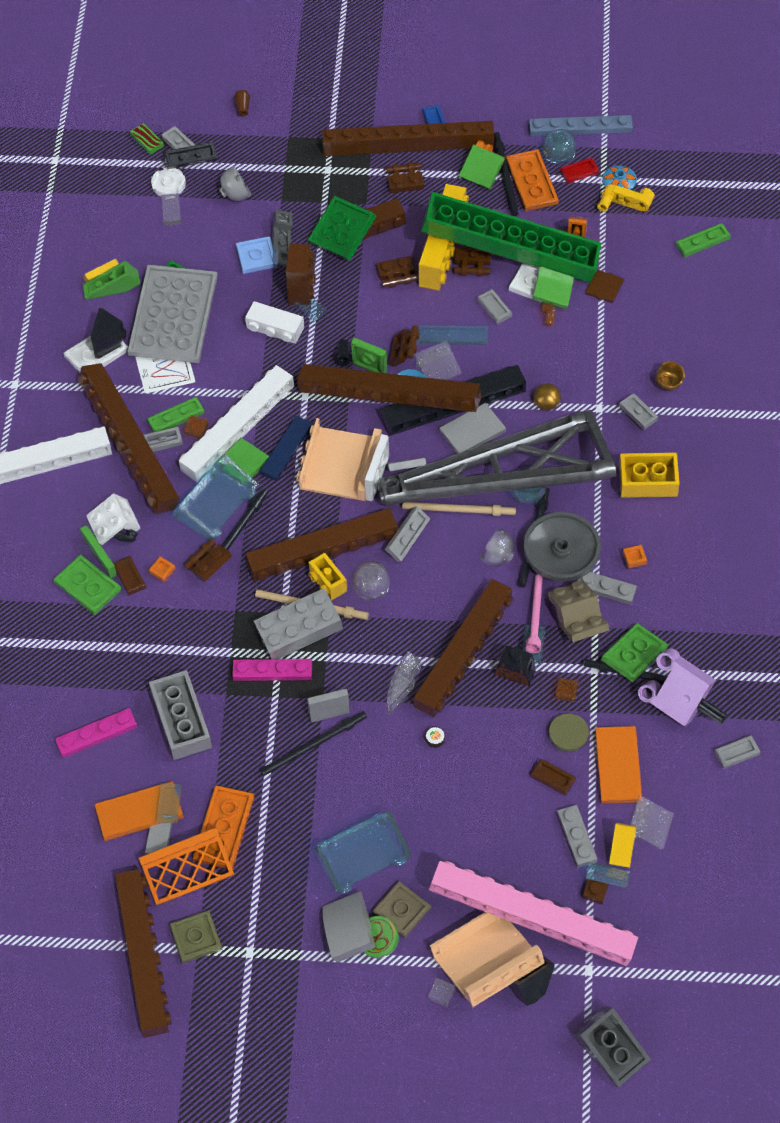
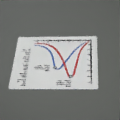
M136 357L145 393L195 383L190 362Z

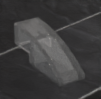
M409 651L399 663L390 682L387 696V713L390 715L415 688L414 676L421 670V660Z

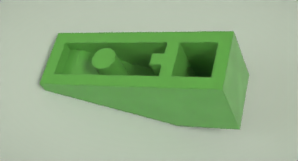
M127 261L118 264L83 284L85 299L109 296L131 290L140 285L138 270Z

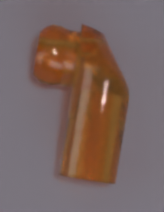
M543 303L541 311L547 313L544 324L553 326L556 310L552 303Z

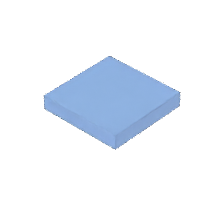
M270 236L236 243L243 274L277 267Z

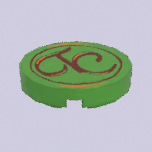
M374 916L369 918L376 947L364 953L375 959L390 955L397 947L399 941L396 925L387 917Z

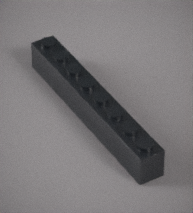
M518 365L508 366L502 370L490 372L487 375L465 381L480 384L481 400L478 407L484 403L490 404L526 392V380ZM397 403L381 409V420L388 435L391 436L465 411Z

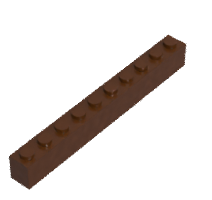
M493 121L322 130L324 156L471 149L479 140L483 141L486 145L491 144L494 147Z
M102 363L82 366L78 375V382L84 388L86 396L92 402L94 410L100 416L102 424L108 430L110 438L116 444V448L132 472L133 478L136 479L140 491L144 493L148 505L155 514L175 510L180 497Z
M303 364L297 377L299 392L468 412H476L481 400L479 383Z

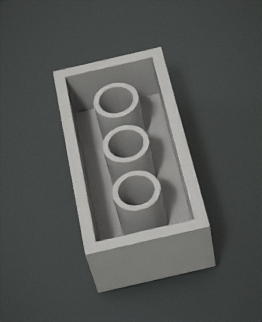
M325 588L254 620L257 632L271 659H280L343 629L341 619Z
M187 670L149 682L173 759L176 760L211 749L210 735Z

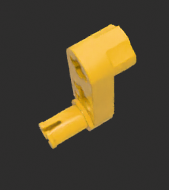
M608 184L602 193V198L597 208L602 212H606L610 203L615 202L644 212L649 209L655 194L648 188L641 189L640 193L617 185Z

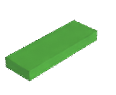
M720 223L676 241V247L685 258L729 240L731 235L725 226Z
M194 397L147 418V423L153 432L176 427L205 414L197 397Z
M85 525L80 528L83 540L109 578L115 577L116 570L114 564L88 526Z

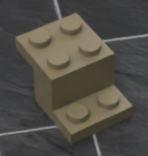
M576 581L572 585L558 587L554 591L548 592L549 600L556 607L559 626L572 642L609 631L608 623L601 616L598 597L584 581Z

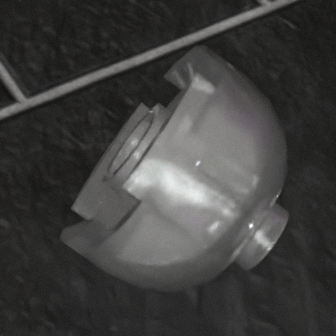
M498 528V531L494 533L485 547L486 553H482L479 560L492 567L502 566L506 561L510 563L515 555L513 552L514 540L511 535Z
M373 560L359 564L352 575V586L355 593L367 600H374L375 597L384 596L390 587V576L386 567L380 562Z

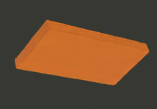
M539 149L506 156L507 166L525 211L559 203Z
M636 726L596 727L601 804L641 803L642 790Z
M173 781L95 804L104 841L145 830L164 822L184 818Z
M215 785L201 833L217 827L233 869L255 795L254 793ZM218 842L209 845L206 853L217 857L220 852ZM195 851L193 861L199 862L202 854ZM221 854L219 859L224 860L223 855ZM204 856L202 863L214 865L215 860ZM218 861L217 867L228 869L226 864Z

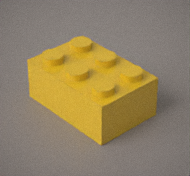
M677 453L620 454L619 477L621 498L678 497L680 483Z

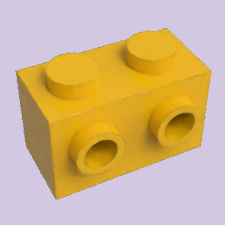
M326 553L309 562L310 572L308 574L310 579L314 583L317 582L320 590L325 588L331 601L347 592L346 578Z

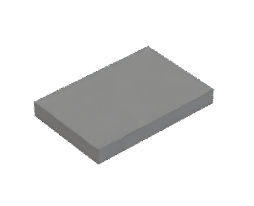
M484 403L477 408L476 412H467L441 426L439 431L454 451L459 454L479 447L505 433L506 428L490 407Z

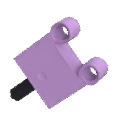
M669 648L657 657L658 667L665 671L671 670L662 687L655 680H650L642 685L638 690V696L642 701L650 702L683 726L692 722L698 710L720 724L726 720L727 714L705 700L716 681L714 678L682 658L675 649ZM666 656L671 659V663L666 660ZM647 688L652 690L653 695L647 691Z

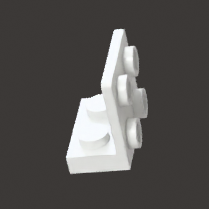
M114 493L87 514L88 521L101 545L123 528L134 531L140 529L128 500Z

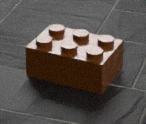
M289 244L286 266L289 305L310 306L311 299H314L315 290L313 285L316 284L314 252H311V244Z

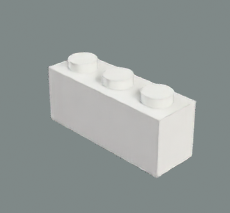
M255 301L245 317L246 328L254 332L266 334L269 337L282 339L285 342L296 344L304 329L303 316Z

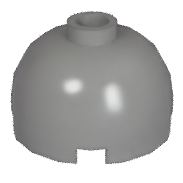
M234 166L227 169L220 177L221 188L219 190L224 198L228 196L232 201H242L252 195Z

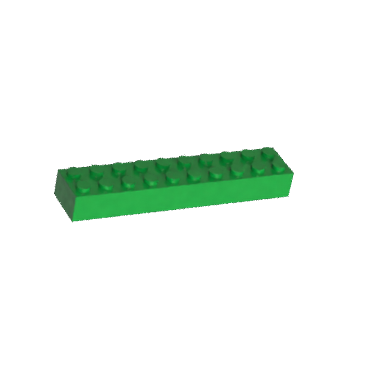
M432 192L427 203L421 232L539 268L544 267L589 283L597 271L602 244L601 242Z

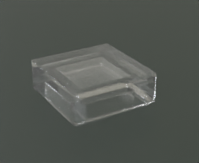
M436 978L428 999L448 1007L456 986Z

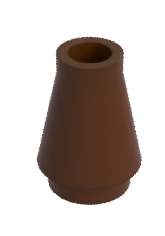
M238 90L234 95L238 115L247 116L250 95L246 90Z

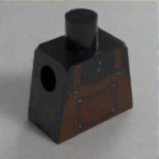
M506 646L494 675L530 686L536 671L533 655L522 651L519 647Z

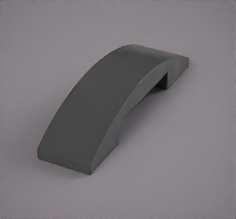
M280 210L274 211L272 231L273 256L276 265L286 267L289 244H291L292 213Z

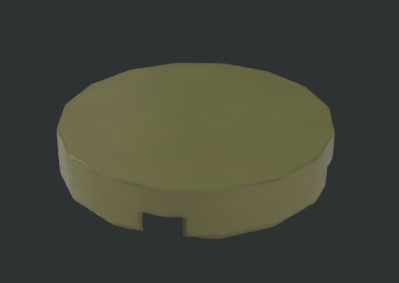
M571 713L556 717L551 722L549 728L550 741L557 749L564 752L579 750L587 743L589 737V729L585 720Z

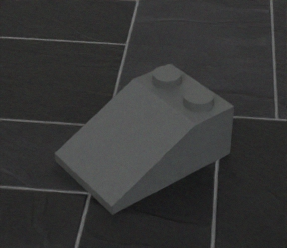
M604 1006L573 1032V1035L584 1050L617 1087H620L651 1060L613 1007Z

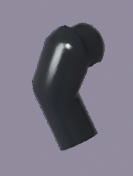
M129 529L127 534L119 531L113 537L123 542H134L138 532Z

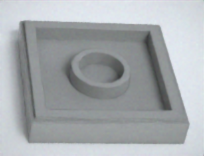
M347 689L308 698L311 723L350 713Z

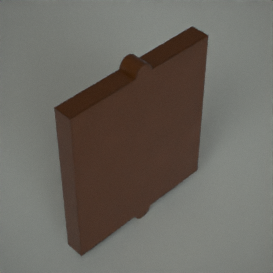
M597 269L586 290V294L598 300L613 303L624 282V278L613 275L611 272L607 273Z

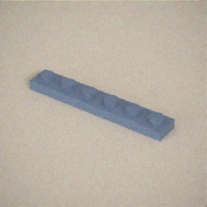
M631 115L530 119L529 122L530 136L632 133L633 130Z

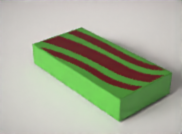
M144 123L130 131V135L150 155L164 147V143Z

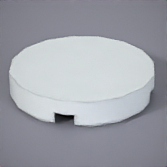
M166 167L163 168L164 170H158L152 176L151 184L153 191L161 197H174L185 189V176L176 168L167 169Z

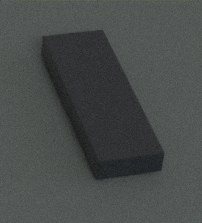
M213 142L163 152L167 169L217 159Z

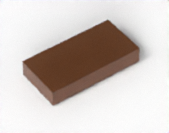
M131 556L113 563L129 596L146 589V585Z
M540 759L531 773L533 779L564 796L567 795L576 781V777L543 759Z

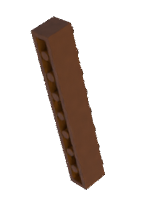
M388 508L247 552L246 560L253 580H265L270 576L283 574L295 568L300 569L323 553H326L329 558L338 557L349 551L353 552L365 546H373L377 542L391 540L398 531V525L391 509Z
M491 579L414 696L415 708L432 717H435L438 712H442L446 704L445 700L453 695L456 688L455 685L464 678L467 666L471 667L475 660V654L484 647V640L487 636L490 637L492 635L495 623L501 621L504 609L506 607L509 608L514 598L512 597V588Z
M140 869L117 873L115 878L141 1031L144 1038L169 1033L168 1025H171L172 1022L170 1012H165L164 1005L168 1004L166 992H162L161 985H164L165 982L163 972H158L157 965H161L159 952L155 953L154 949L158 942L156 933L151 932L154 920L152 913L148 914L147 907H151L149 894L145 895L144 888H148L146 876L141 875Z

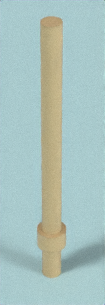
M404 502L402 504V509L408 510L418 506L421 510L483 513L493 514V516H500L501 514L516 515V508L501 507V505L475 506Z
M258 589L255 593V597L287 604L301 599ZM334 606L337 613L344 615L345 618L352 619L354 617L368 620V612L354 610V607L346 606V608Z

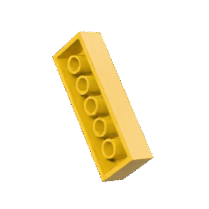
M445 185L442 195L468 202L469 196L466 195L465 187ZM433 235L428 236L419 262V287L440 291L441 285L446 282V270H450V258L454 257L456 242Z

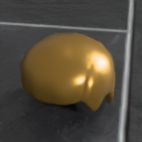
M674 361L662 363L655 376L657 384L662 389L668 391L677 389L685 378L684 368Z
M541 384L534 392V404L542 410H552L560 404L561 393L554 384Z

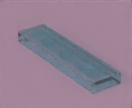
M417 325L420 335L416 344L488 345V326Z

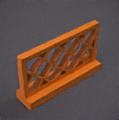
M217 827L139 857L157 906L234 876ZM218 842L220 852L217 857L206 853L209 845ZM196 851L202 854L198 865L187 861L191 852ZM221 854L223 855L224 860L219 859ZM204 856L215 860L211 871L200 867ZM173 859L183 862L178 873L168 869V865ZM218 861L227 865L228 873L223 875L214 873ZM185 863L196 867L192 878L181 874ZM155 866L163 869L159 880L150 877L148 869ZM199 869L210 873L207 880L203 883L194 880ZM166 871L177 875L172 886L161 882ZM179 876L190 881L187 889L183 891L174 888ZM152 881L157 883L156 887H154ZM159 885L170 888L168 896L159 900L156 893Z

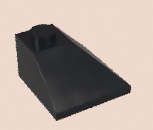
M103 308L98 309L90 336L95 358L99 359L119 348L122 340L126 338V329L123 327V322Z
M544 956V964L508 985L517 999L527 1006L536 1003L539 998L546 994L555 965Z

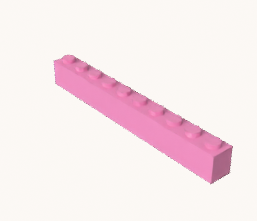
M439 861L429 888L432 892L624 966H627L631 961L638 937L628 930H619L610 923L595 921L589 915H580L571 908L556 906L550 900H541L529 892L517 891L511 885L499 884L490 877L478 876L472 870L460 869L448 861Z

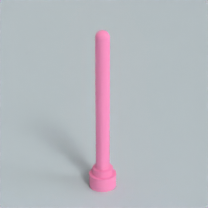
M539 574L535 576L531 632L525 644V650L529 653L541 651L538 630L543 576Z

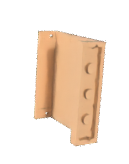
M316 418L315 425H312L310 429L311 439L307 440L306 456H302V470L298 471L297 474L300 490L366 501L365 478L379 443L382 430L374 428L373 435L368 436L320 427L319 419Z
M487 912L473 918L470 922L430 945L434 960L472 1007L544 964L542 951L537 945L532 947L510 921Z

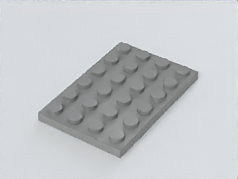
M147 265L128 347V356L200 363L218 277L217 272Z

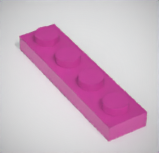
M312 659L233 660V681L312 680Z
M130 708L59 736L55 740L62 757L65 758L137 728V724Z

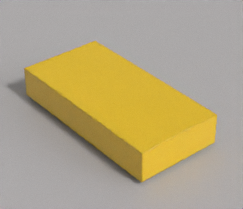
M114 259L84 274L83 279L85 282H88L117 266L119 263Z
M622 823L615 824L609 864L630 868L636 826Z

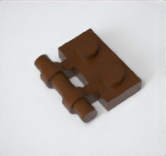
M408 162L406 165L393 164L386 167L387 174H394L388 176L390 193L424 189L422 172L414 171L421 170L420 163L413 164V162ZM409 171V173L399 174V172Z
M456 246L455 264H462V267L455 266V274H461L462 276H467V274H477V276L490 275V268H483V265H490L491 253L469 246ZM467 265H478V267H467Z
M411 256L376 263L383 288L389 286L393 288L403 283L407 285L418 280Z
M413 325L411 331L405 328L394 335L388 363L392 367L405 362L407 358L412 359L417 351L416 341L420 335L417 325Z
M213 539L203 543L200 546L201 549L194 555L192 554L184 564L188 570L191 569L193 574L204 582L232 557L227 549L219 544L216 545Z

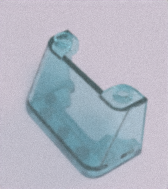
M225 454L207 472L171 515L207 539H216L223 532L221 530L222 525L246 498L250 500L256 494L255 488L259 484Z
M391 811L380 812L312 846L336 893L341 892V894L351 891L353 889L352 885L355 882L389 865L396 864L397 867L408 862V857L412 856Z

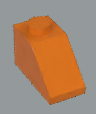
M570 216L568 233L586 238L588 218Z

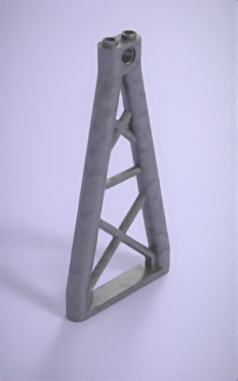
M592 410L567 415L401 474L380 478L377 486L382 504L386 503V506H391L409 501L594 482L616 477V468ZM588 430L600 460L589 462L558 454L557 452L576 433ZM561 437L548 451L534 448V446ZM519 451L540 457L528 470L502 473L498 459ZM549 459L570 464L569 466L541 468ZM491 462L495 473L468 477L461 475L465 470Z

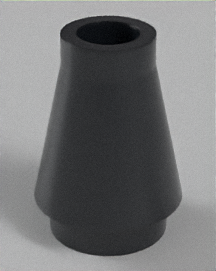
M345 339L338 342L334 356L336 363L340 366H347L352 361L349 341Z

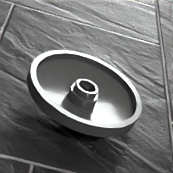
M554 512L538 518L528 528L524 538V555L530 567L539 575L553 581H573L587 575L595 567L600 557L601 542L598 532L589 521L573 513Z

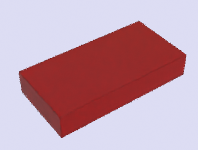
M591 157L561 167L560 172L567 184L598 174L599 169Z

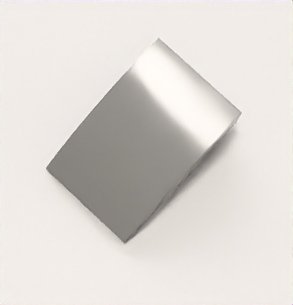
M361 891L322 906L324 927L332 959L340 962L376 947L371 932L373 930Z

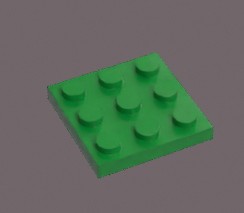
M334 196L308 238V241L350 261L375 220L376 215Z

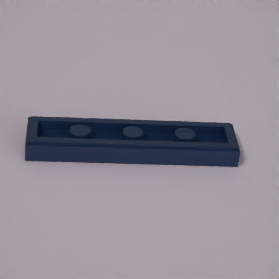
M298 416L294 418L260 470L261 475L278 481L310 431L312 422Z

